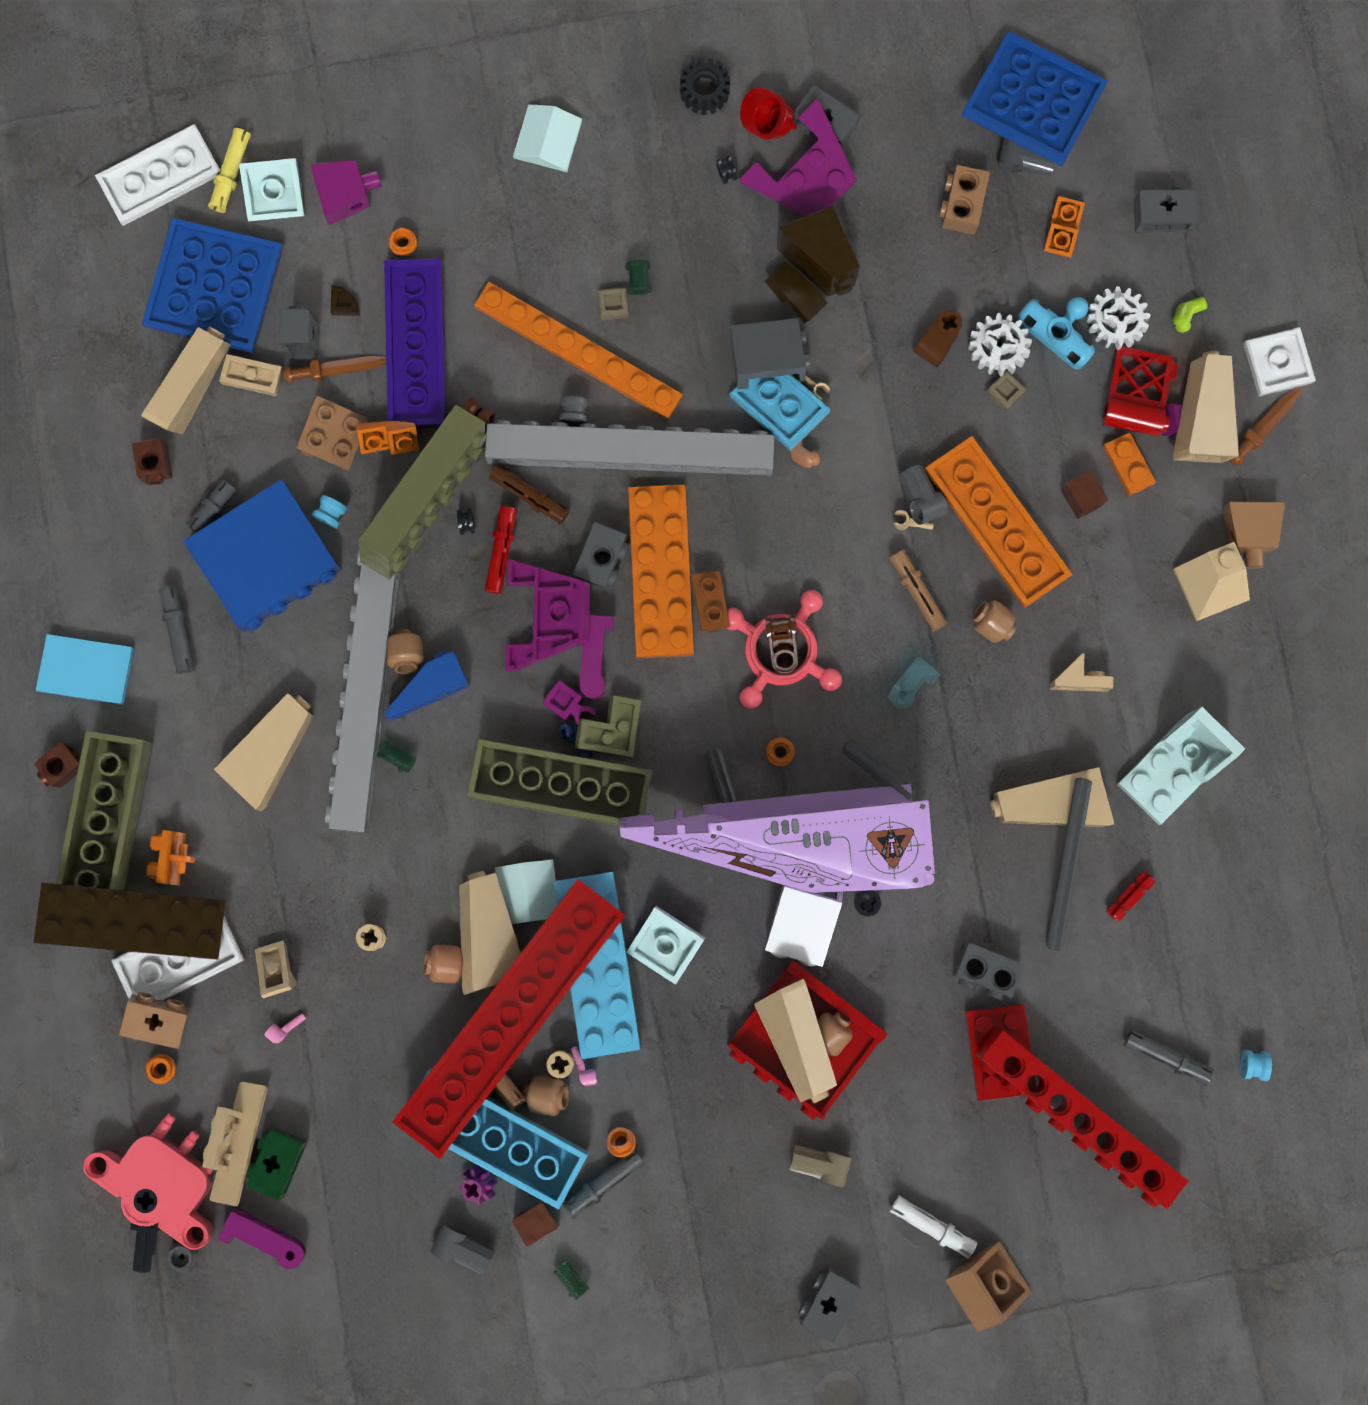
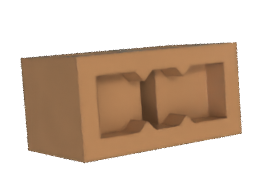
M957 165L954 174H948L945 191H949L948 201H942L939 217L944 218L942 228L975 235L980 221L990 172ZM963 182L968 183L972 189L964 190L959 184ZM962 209L967 215L964 217L957 216L953 210Z

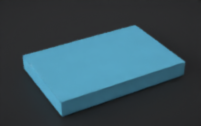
M792 374L749 379L748 389L737 390L736 386L729 393L731 399L770 434L774 435L789 451L830 413V408Z
M46 634L36 691L124 705L134 648Z

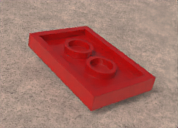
M1025 1004L965 1011L977 1100L1015 1097L1014 1094L1001 1085L1004 1079L996 1073L992 1077L978 1066L981 1061L974 1055L995 1028L1005 1031L1032 1053ZM1013 1056L1008 1057L1004 1062L1006 1072L1013 1070L1016 1065ZM1035 1075L1028 1079L1027 1087L1029 1090L1036 1088ZM1018 1092V1094H1017L1016 1096H1023V1095H1022L1020 1092Z

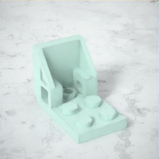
M1200 707L1188 713L1177 722L1117 785L1158 825H1162L1202 783L1209 781L1235 760L1245 748L1203 707Z

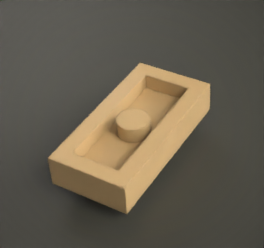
M226 354L219 382L222 385L277 397L284 369L282 366Z

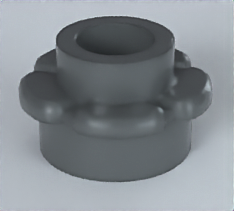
M180 1243L171 1246L167 1263L172 1269L183 1273L187 1272L190 1269L189 1267L195 1265L197 1254L194 1253V1250L188 1249ZM181 1254L185 1256L184 1260L180 1259L179 1256Z

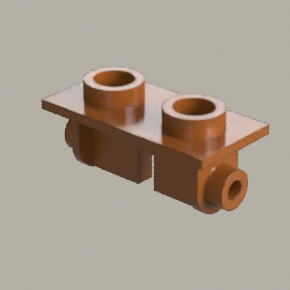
M720 571L691 575L701 632L708 631V633L720 631L719 629L730 627Z

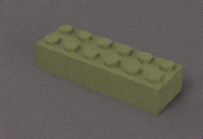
M455 404L359 538L361 563L389 580L395 572L401 573L408 559L406 557L409 552L418 549L424 537L422 534L426 528H432L437 522L440 508L443 505L447 506L451 502L457 484H463L469 476L471 464L474 460L478 462L484 455L486 450L484 442L487 437L484 421Z
M85 731L56 884L125 890L153 743L142 739Z
M478 739L467 797L475 801L620 826L619 818L646 813L653 772L643 768Z

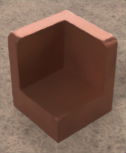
M1091 471L1068 482L1061 489L1077 519L1102 507L1108 501L1107 496Z
M540 1202L526 1212L523 1211L511 1221L526 1247H529L559 1227L558 1221L552 1218L543 1202Z

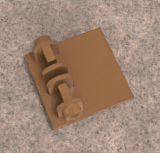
M316 395L296 449L300 450L301 454L307 457L314 456L349 471L359 445L355 425L367 423L369 418Z

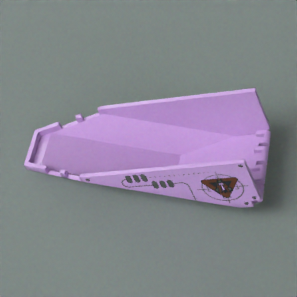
M910 783L901 785L905 790L912 794ZM892 786L702 805L703 814L683 817V810L675 809L674 819L655 822L652 813L619 818L620 835L622 838L810 893L910 889L931 885L934 882L932 874H935L929 801L908 800Z

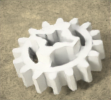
M1116 286L1113 293L1107 288L1102 296L1097 295L1093 300L1094 304H1091L1088 312L1091 314L1088 315L1086 322L1093 324L1089 329V333L1097 332L1098 336L1095 341L1106 340V348L1111 343H1115L1117 350L1121 349L1123 343L1129 348L1133 345L1134 340L1138 342L1143 337L1142 332H1146L1149 327L1145 322L1150 318V314L1143 313L1148 304H1140L1138 302L1141 297L1140 294L1134 297L1130 296V288L1125 293H1121L1119 286ZM1111 303L1109 309H1104V311H1101V309L1105 305ZM1135 325L1132 331L1125 333L1127 327Z
M997 313L996 320L986 316L985 325L978 322L975 328L976 331H972L970 335L972 341L969 343L968 349L974 351L971 359L972 361L980 360L979 369L985 366L989 367L988 374L990 375L994 369L998 370L1000 376H1003L1005 369H1008L1013 374L1016 369L1015 364L1022 368L1025 362L1024 358H1028L1030 354L1028 348L1031 346L1032 339L1026 338L1029 330L1020 329L1021 320L1015 324L1011 322L1012 315L1010 314L1006 320L1002 319L1000 313ZM998 342L1003 343L1002 347L997 346Z

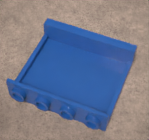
M282 479L183 541L235 624L243 632L259 628L264 623L263 619L271 614L273 616L281 614L288 608L287 604L295 599L302 600L308 597L313 592L312 588L320 583L325 585L333 581L337 577L336 573L341 571Z

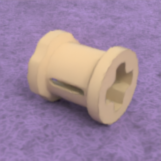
M364 925L359 928L356 934L357 944L366 951H376L382 948L387 939L384 929L379 925ZM375 930L374 936L378 937L376 943L371 942L368 945L369 940L365 938V935Z
M565 1050L554 1052L547 1060V1070L549 1074L556 1078L568 1076L575 1065L572 1054L567 1053ZM556 1056H560L562 1060H568L569 1064L564 1067L565 1072H561L559 1068L554 1069L553 1063L557 1061Z

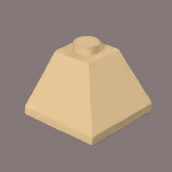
M1235 542L1207 552L1173 569L1196 622L1250 600L1246 567Z

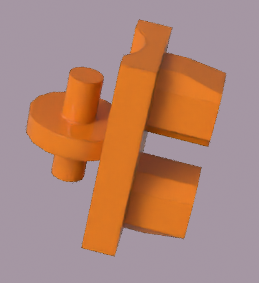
M162 830L161 834L151 836V850L160 852L158 862H150L147 865V877L155 879V883L180 886L181 874H185L186 863H195L196 858L187 856L189 846L185 844L187 833Z

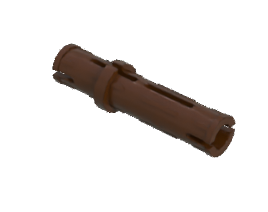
M498 463L489 475L491 481L493 480L533 507L532 510L536 513L542 512L559 525L567 518L570 509L550 498L548 492L539 491L522 478L504 468L501 464Z

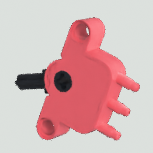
M170 1113L161 1120L152 1134L137 1139L123 1158L110 1150H101L90 1154L84 1162V1172L91 1180L115 1197L121 1196V1208L124 1216L131 1222L130 1230L137 1231L133 1271L138 1273H147L151 1270L155 1232L162 1230L191 1250L202 1248L214 1237L213 1224L196 1212L212 1188L213 1170L202 1167L203 1163L189 1154L199 1138V1134L196 1131H191L180 1146L165 1137L175 1120V1116ZM98 1157L106 1161L107 1167L105 1172H100L96 1168ZM149 1194V1197L154 1199V1203L150 1204L148 1200H144V1196ZM193 1227H199L203 1230L204 1238L202 1241H196L193 1238Z

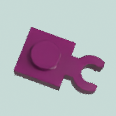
M560 680L542 702L545 707L565 721L572 715L577 725L582 713L587 712L593 717L596 715L593 708L580 706L579 702L583 697Z

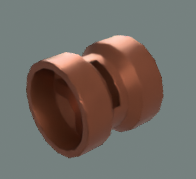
M473 397L467 399L461 407L485 422V432L487 431V423L492 424L496 415L489 408H482Z

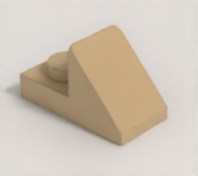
M1082 653L1050 683L1049 690L1108 692L1113 689V677L1105 676V672L1089 671L1087 676H1085L1084 653Z
M284 941L255 949L262 998L291 990L297 985V981L290 971L288 951Z

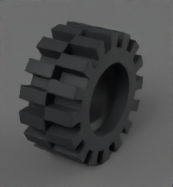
M699 58L698 64L694 60L690 62V68L686 66L680 77L682 102L685 101V106L688 109L692 107V112L696 114L698 110H702L701 115H706V110H710L711 114H714L717 107L721 110L724 107V102L727 103L730 95V76H728L727 69H722V64L719 61L714 65L711 58L708 59V63H704V58ZM701 78L711 79L715 83L716 88L709 95H701L694 88L696 81Z

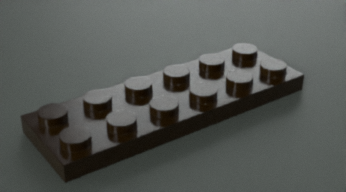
M41 882L33 943L218 960L226 900Z

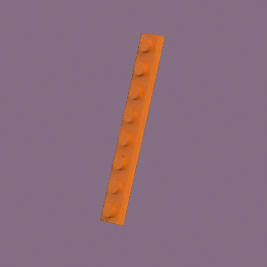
M491 282L487 283L474 304L475 309L668 421L683 398L682 393Z

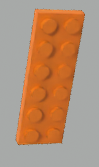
M973 436L925 467L926 474L944 496L947 503L1024 609L1073 575Z
M684 484L628 487L636 658L694 656L686 486Z

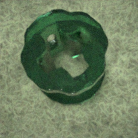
M646 260L627 262L625 269L629 275L628 294L645 295L651 293L652 287L649 284L648 277L650 262Z

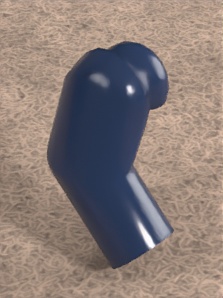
M571 722L562 724L558 729L559 736L575 745L578 725ZM577 749L578 757L592 758L591 751Z

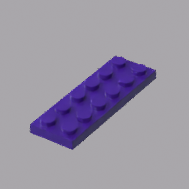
M441 258L384 260L388 421L415 423L416 428L440 427L446 418Z

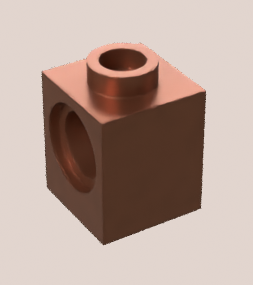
M161 438L132 443L136 476L143 483L159 485L164 483L165 479L172 478L168 445ZM153 458H158L157 466L153 469H147L148 462Z
M61 741L33 763L39 770L36 775L47 787L51 785L61 788L77 775L80 756L70 744ZM61 759L64 764L63 770L59 774H55L53 766L56 761Z

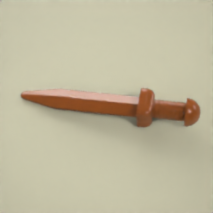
M363 356L319 363L318 359H314L310 362V366L292 369L290 366L286 367L283 371V377L289 383H293V380L308 377H312L315 382H322L321 377L370 370L385 365L386 356Z
M1296 387L1283 396L1252 430L1248 429L1242 437L1243 442L1238 447L1239 456L1229 460L1231 464L1241 465L1244 463V457L1251 449L1257 450L1264 443V437L1293 407L1302 390L1301 387Z

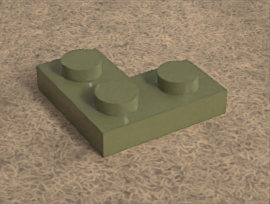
M615 695L610 696L606 723L585 719L578 721L575 749L633 758L641 700Z

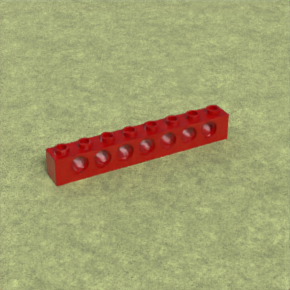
M995 1028L974 1055L981 1061L978 1066L992 1077L995 1073L1004 1079V1082L1001 1084L1015 1096L1018 1092L1027 1098L1025 1104L1037 1114L1043 1111L1051 1117L1048 1121L1051 1126L1061 1133L1067 1130L1074 1136L1071 1140L1072 1143L1084 1152L1088 1148L1097 1155L1094 1160L1108 1171L1111 1167L1120 1173L1117 1179L1131 1190L1134 1186L1141 1190L1143 1193L1140 1198L1153 1208L1159 1205L1168 1210L1189 1182L1005 1031ZM1013 1056L1016 1065L1013 1070L1006 1072L1004 1062L1008 1057ZM1037 1075L1039 1079L1038 1086L1034 1090H1029L1027 1087L1028 1079L1031 1076ZM1060 1094L1062 1098L1061 1105L1056 1109H1052L1050 1105L1052 1097ZM1083 1113L1085 1117L1083 1125L1075 1128V1116ZM1102 1132H1106L1108 1136L1107 1142L1103 1146H1098L1097 1137ZM1129 1151L1131 1155L1129 1162L1121 1165L1120 1157L1122 1153ZM1148 1170H1153V1179L1145 1184L1143 1181L1144 1174Z

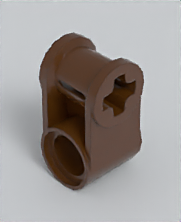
M953 310L943 311L931 328L920 339L913 352L937 368L959 335L962 327L961 316ZM949 322L953 324V327H950L948 330L943 328Z
M795 615L777 620H771L770 617L765 618L767 640L770 645L773 668L780 673H790L798 665ZM781 653L791 654L787 659L778 657Z

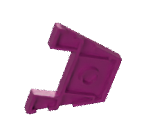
M818 99L798 117L818 137V141L778 182L758 162H755L739 179L742 184L804 216L833 206L857 182L855 174Z
M508 560L507 585L510 587L534 586L533 643L506 645L505 671H519L588 642L590 584L515 560Z

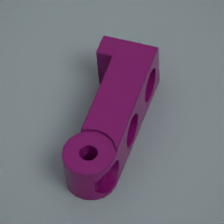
M589 615V641L582 644L580 690L583 696L589 700H598L604 695L606 690L605 681L602 678L605 632H614V617Z
M237 1207L231 1211L217 1238L229 1244L235 1237L277 1258L279 1264L287 1269L299 1266L306 1256V1247L302 1241Z

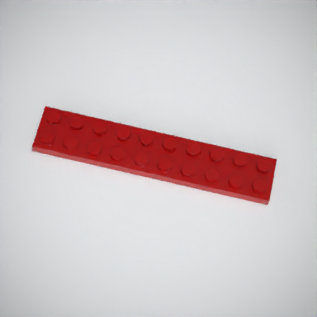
M577 879L392 1123L438 1159H441L626 915Z

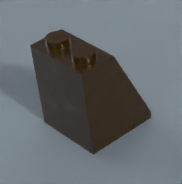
M833 206L779 227L778 251L828 296L836 293L838 296H841L853 289L860 266Z

